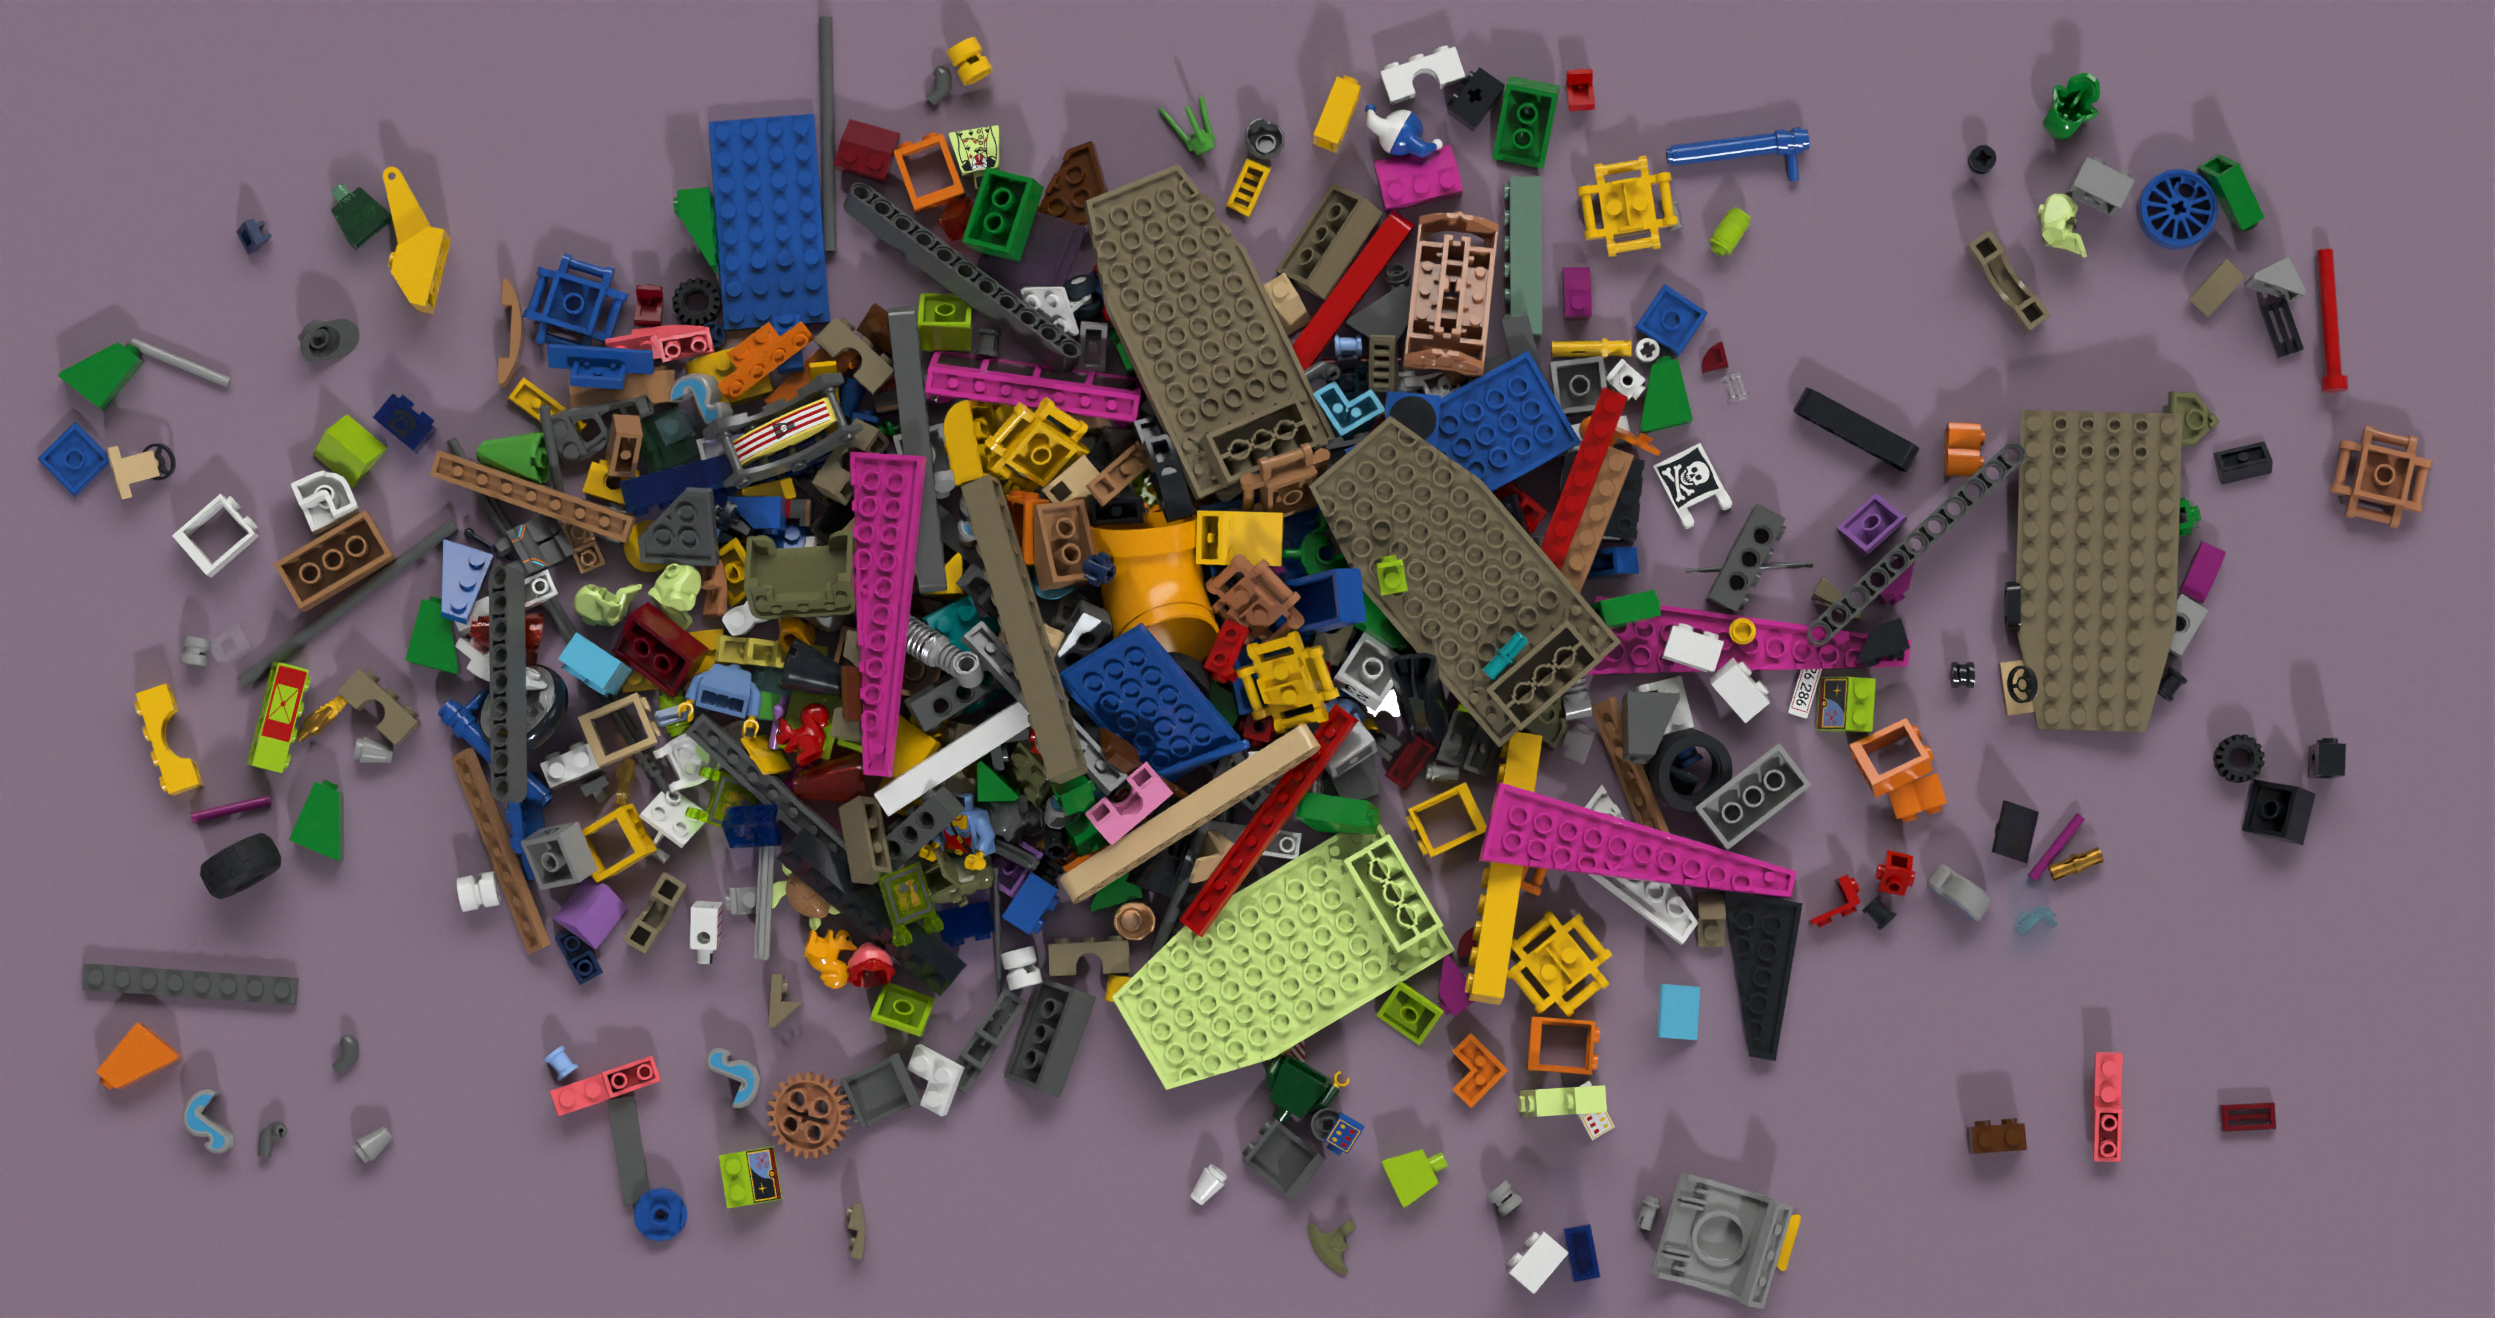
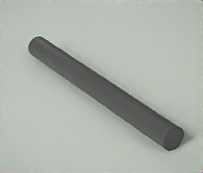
M543 405L539 407L553 489L565 493L549 405Z

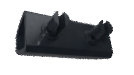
M1182 789L1183 791H1185V792L1188 793L1189 795L1192 794L1191 792ZM1173 796L1167 798L1153 810L1151 819L1178 803L1179 800ZM1193 831L1132 869L1126 882L1171 898Z

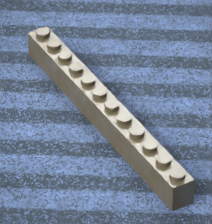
M988 474L961 486L963 492L962 503L969 512L971 519L969 520V526L978 542L976 550L983 559L985 566L983 573L991 585V599L1000 615L998 623L1005 632L1007 639L1005 646L1013 658V672L1022 688L1020 696L1024 704L1027 705L1029 712L1027 716L1031 728L1034 729L1037 738L1035 746L1044 761L1042 765L1043 772L1049 780L1062 784L1089 771L999 479Z

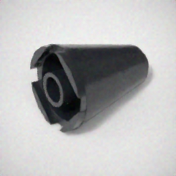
M794 638L793 645L791 644L781 671L783 676L781 680L779 679L777 688L784 691L842 697V666L801 640Z

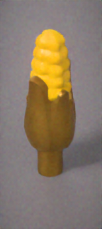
M339 695L324 706L322 705L318 710L316 709L303 720L302 724L304 727L297 732L296 738L302 743L311 734L313 736L319 735L327 725L335 720V716L342 711L348 701Z

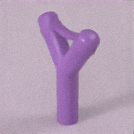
M782 695L779 704L773 708V724L768 747L771 749H778L776 734L780 727V719H785L791 699L788 695Z

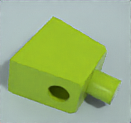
M1423 1149L1381 1161L1403 1208L1436 1186L1439 1182L1434 1173L1448 1167L1442 1152L1427 1159Z

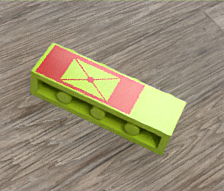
M272 662L246 765L277 773H283V770L288 768L291 754L288 753L290 743H294L297 735L296 719L302 715L304 702H301L303 692H306L310 685L311 677L308 676L309 670L280 662Z

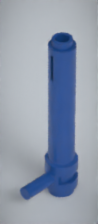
M1800 127L1792 128V131L1780 129L1769 134L1671 145V148H1666L1667 164L1677 166L1768 154L1786 155L1789 181L1799 180L1796 154L1803 153V150H1809V135L1807 129L1801 130Z
M483 688L465 706L460 702H455L453 699L449 700L438 712L441 722L446 727L450 726L452 732L458 738H463L491 764L490 745L484 740L480 731V725L477 723V718L472 714L483 704L488 692ZM527 769L526 798L536 807L540 806L544 809L553 800L551 791Z

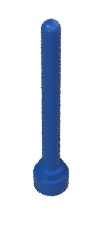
M1243 739L1157 771V773L1165 779H1169L1244 751L1250 747V742L1247 739Z

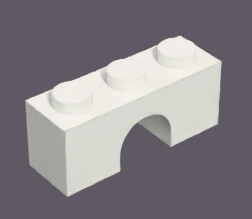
M1442 46L1433 50L1434 54L1425 57L1423 54H1418L1408 59L1409 62L1399 65L1398 62H1394L1384 66V71L1380 72V79L1389 105L1392 106L1415 98L1416 92L1412 81L1417 75L1422 73L1432 75L1436 79L1439 89L1463 82L1465 73L1456 47Z

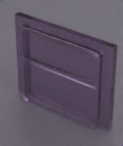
M1036 211L1020 262L982 253L977 267L998 283L1020 290L1024 287H1064L1086 227Z

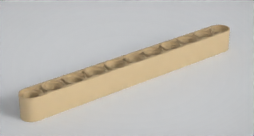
M1307 724L1296 727L1125 835L1113 845L1106 847L1064 874L1059 879V882L1074 904L1085 900L1319 751L1321 748L1320 744Z

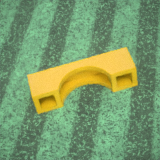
M165 683L136 693L137 701H134V705L138 715H143L145 726L142 727L146 740L152 743L154 751H151V757L154 765L160 767L162 776H159V781L163 791H167L169 795L174 796L204 786L196 760L180 758L172 752L166 740L167 725L172 716L179 711L171 685Z

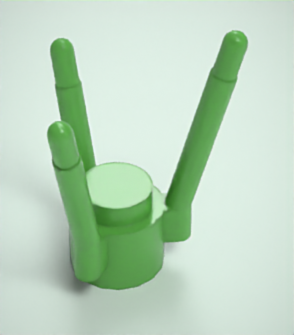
M1203 96L1199 97L1205 130H1200L1190 107H1185V111L1195 133L1190 135L1191 141L1163 108L1159 109L1164 119L1186 144L1189 152L1194 151L1196 156L1215 147L1213 141L1216 140L1211 130Z

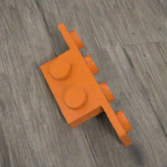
M769 322L726 353L737 369L721 380L717 387L729 402L733 401L813 341V335L803 322L797 323L781 336L778 335Z

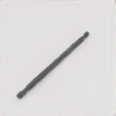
M1813 561L1806 563L1762 564L1760 569L1813 567ZM1722 566L1701 567L1698 569L1686 568V573L1720 572Z
M994 867L997 993L1000 994L1002 992L999 869Z

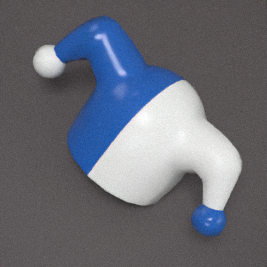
M1374 104L1366 105V125L1378 135L1379 143L1387 153L1394 156H1405L1411 153L1423 158L1443 147V142L1440 139H1434L1432 143L1424 142L1421 139L1423 125L1419 117L1413 112L1405 109L1395 110L1386 119H1383L1375 114L1376 107Z

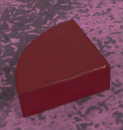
M1723 341L1714 344L1706 352L1702 361V374L1729 367Z
M1474 927L1467 930L1461 937L1457 948L1458 958L1469 956L1472 947L1477 946V941L1472 940Z

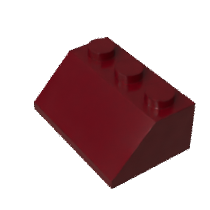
M647 602L630 613L611 652L673 699L698 671L709 648Z

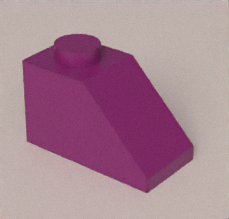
M1563 267V320H1590L1592 316L1590 268Z
M1898 558L1891 562L1890 566L1894 569H1901L1902 560ZM1914 563L1877 596L1882 605L1890 602L1893 606L1905 598L1903 593L1909 589ZM1872 574L1870 576V583L1874 587H1881L1883 579L1878 574Z
M1449 955L1445 956L1442 961L1438 997L1441 1000L1437 1004L1444 1010L1446 1015L1451 1013L1455 1017L1475 1001L1468 1000L1469 993H1465L1466 977Z

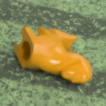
M799 617L778 619L780 628L778 643L787 653L791 644L793 645L794 638L801 640L807 645H813L816 642L815 626L809 621L804 623Z
M810 929L803 956L807 958L814 969L821 972L820 979L824 982V985L831 989L843 987L846 985L849 977L848 965L837 958L840 950H857L847 930L841 929L834 938L833 930L829 929L823 938L819 937L815 930Z

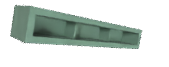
M1510 177L1509 184H1504V200H1509V210H1504V226H1509V236H1504V252H1509V262H1504V278H1509V288L1504 289V304H1509V315H1505L1504 318L1528 313L1534 337H1541L1542 177Z

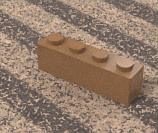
M669 366L654 367L653 374L627 373L623 389L570 386V379H568L570 408L634 398L647 394L653 407L677 405L679 402H670L669 392L677 380V374L674 369L670 370Z

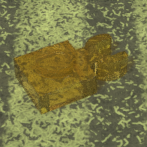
M624 759L623 764H618L616 779L619 780V788L615 799L616 804L628 805L630 789L633 785L637 762L634 760Z

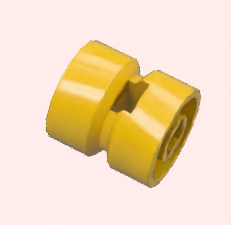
M976 37L965 39L946 52L952 65L959 68L957 74L964 86L983 79L993 71L987 57L981 56L983 50Z

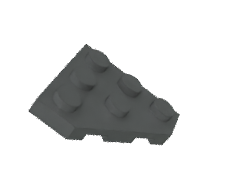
M687 487L639 536L641 563H676L701 566H717L719 564L713 488Z

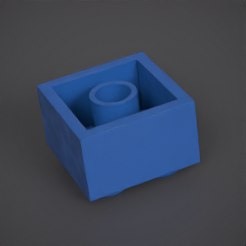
M1031 872L1002 918L1029 936L1033 932L1038 934L1046 923V920L1043 919L1048 910L1053 912L1061 898L1057 895L1060 891Z

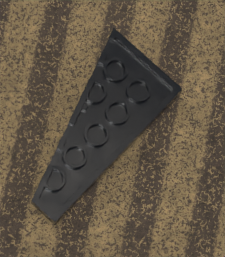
M1723 890L1748 1056L1776 1061L1803 903Z

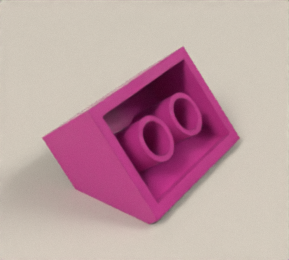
M1451 145L1443 146L1440 150H1435L1423 158L1410 153L1405 156L1373 161L1385 213L1462 196V184Z

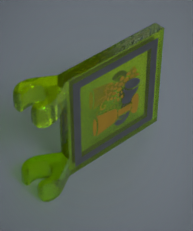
M701 766L699 776L716 782L707 810L703 811L688 807L685 816L752 838L763 803L732 775Z
M920 862L913 863L877 878L893 927L892 938L896 947L912 943V936L904 925L923 917L926 933L930 934L943 930V922L935 912Z

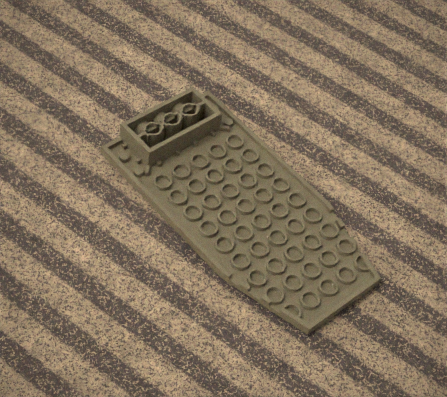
M1179 164L1084 202L1105 309L1164 434L1168 433L1173 442L1182 472L1196 501L1239 483L1241 476L1244 474H1259L1260 470L1257 460L1267 457L1268 459L1298 449L1299 445L1307 442L1310 444L1312 451H1315L1328 444L1327 440L1335 438L1323 410L1313 395L1314 391L1247 250L1241 242L1238 243L1235 240L1229 227L1225 223L1223 224L1216 216L1214 208L1201 197L1199 189Z
M2021 410L2020 444L2024 447L2026 456L2019 465L2016 583H2020L2021 627L2017 634L2024 666L2031 668L2037 677V696L2034 697L2032 702L2038 729L2146 732L2176 629L2182 414Z
M1388 417L1309 486L1349 567L1360 568L1363 591L1417 653H1428L1436 656L1441 681L1499 748L1519 730H1522L1621 643L1617 636L1481 479L1393 417ZM1396 555L1397 560L1403 559L1408 591L1381 596L1376 564L1381 563L1380 557ZM1516 632H1520L1527 638L1528 644L1512 660L1514 663H1510L1495 681L1492 680L1482 668L1498 653V648L1501 650Z

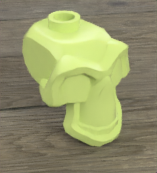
M2065 194L2050 195L2046 199L2045 205L2040 204L2037 219L2040 220L2041 236L2044 238V246L2052 245L2054 248L2081 254L2082 258L2087 257L2081 236L2078 233H2072L2073 225L2077 221L2075 217L2078 206L2070 196Z
M670 564L656 580L654 587L648 592L653 603L661 608L663 614L684 630L692 623V618L687 611L692 610L695 605L696 596L700 592L701 574L694 565Z
M592 584L585 585L574 597V611L582 617L581 621L592 626H596V624L614 626L617 623H623L624 617L627 616L628 609L638 590L642 589V584L620 588L616 595L610 593L604 587L601 588Z

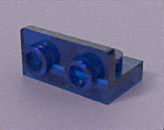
M777 805L728 807L721 826L729 847L780 846L783 838L776 822Z

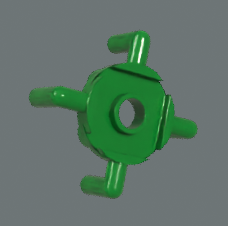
M1322 511L1315 514L1313 518L1314 522L1319 524V528L1303 538L1299 549L1282 550V561L1299 560L1303 572L1307 576L1332 569H1346L1349 567L1343 554L1332 557L1327 562L1319 557V550L1322 547H1326L1332 552L1327 537L1322 534V532L1330 529Z

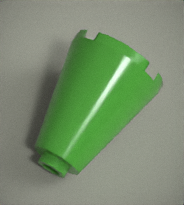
M542 431L485 440L477 448L476 457L482 465L538 484L546 483L551 474Z

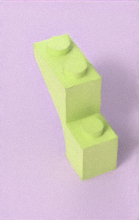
M1605 1085L1519 1090L1520 1096L1517 1097V1109L1521 1112V1117L1607 1112Z

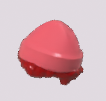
M872 942L862 944L848 961L847 971L849 977L847 982L855 987L873 988L884 985V983L889 984L892 975L895 974L892 957L882 947Z

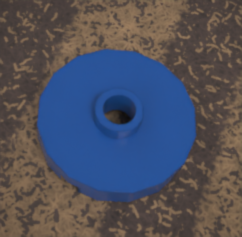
M664 1187L653 1188L643 1193L637 1200L633 1211L635 1225L646 1238L655 1241L672 1239L682 1231L687 1220L686 1204L681 1196L672 1189ZM662 1209L665 1211V1214L662 1217H657L655 1215L657 1210Z

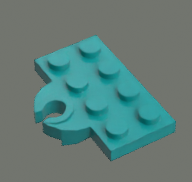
M965 595L922 618L923 623L929 625L930 628H934L940 634L945 635L953 646H956L963 652H971V650L961 641V638L980 621H983L995 635L1001 630L998 621L994 617H979L969 595ZM987 670L983 671V680L980 684L988 680L989 674ZM960 685L956 690L957 697H962L966 692V688ZM1006 688L1001 690L994 689L987 694L988 698L978 704L973 702L965 707L966 711L964 714L974 712L1009 691Z

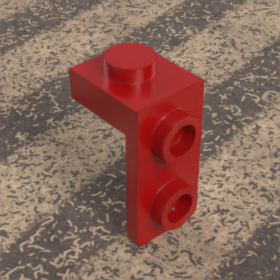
M1225 619L1204 665V668L1212 673L1210 678L1225 684L1226 680L1235 683L1238 676L1233 667L1250 631L1247 627Z
M1848 874L1835 879L1846 904L1809 920L1810 926L1816 924L1819 928L1833 922L1831 919L1833 915L1841 913L1842 917L1857 911L1855 906L1861 903L1857 895L1860 889L1854 877L1850 879Z

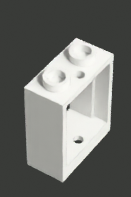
M219 494L172 535L201 570L211 578L259 537L255 531L258 526L248 515L243 518L237 511L241 508L231 496L226 498L222 494ZM224 507L245 530L247 535L217 561L212 563L189 536Z

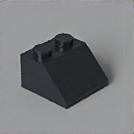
M2255 779L2242 831L2282 842L2303 845L2316 794L2297 786Z

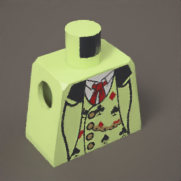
M998 125L949 133L962 176H973L976 190H979L986 167L996 170L1000 169V130Z

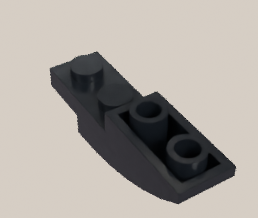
M1156 415L1133 421L1132 428L1150 470L1149 479L1167 523L1192 517L1193 512L1186 482L1175 447L1168 433L1164 434Z

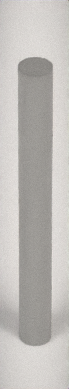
M133 338L130 343L139 352L222 386L228 387L230 385L231 378L136 338Z

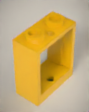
M1345 75L1343 78L1336 77L1313 134L1314 145L1334 153L1338 152L1361 94V86L1357 84L1358 81Z
M1466 782L1408 809L1409 815L1405 817L1411 831L1416 830L1420 837V840L1416 842L1422 855L1428 854L1430 859L1484 834L1487 828ZM1458 794L1475 830L1433 849L1417 813Z
M633 803L619 807L582 830L598 868L597 871L590 875L595 879L596 883L612 878L658 850ZM617 819L635 853L606 869L589 836Z

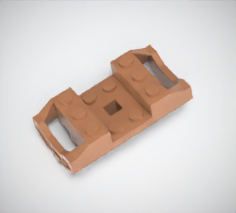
M1464 212L1432 213L1420 216L1403 370L1419 371L1431 368L1457 371L1468 377L1479 378L1483 376L1498 224L1483 217L1467 215ZM1441 231L1471 233L1484 239L1485 247L1470 246L1471 237L1462 236L1461 242L1453 241L1454 235L1447 234L1444 235V243L1429 242L1428 239L1432 233ZM1449 289L1455 290L1454 293H1459V298L1446 297L1443 294L1444 292H1449Z

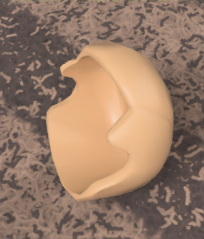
M1132 900L1123 903L1114 913V926L1118 934L1126 940H1142L1149 933L1153 932L1155 916L1152 909L1144 902Z

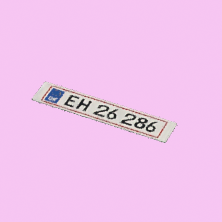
M1805 669L1800 671L1788 711L1789 714L1807 719L1822 669Z

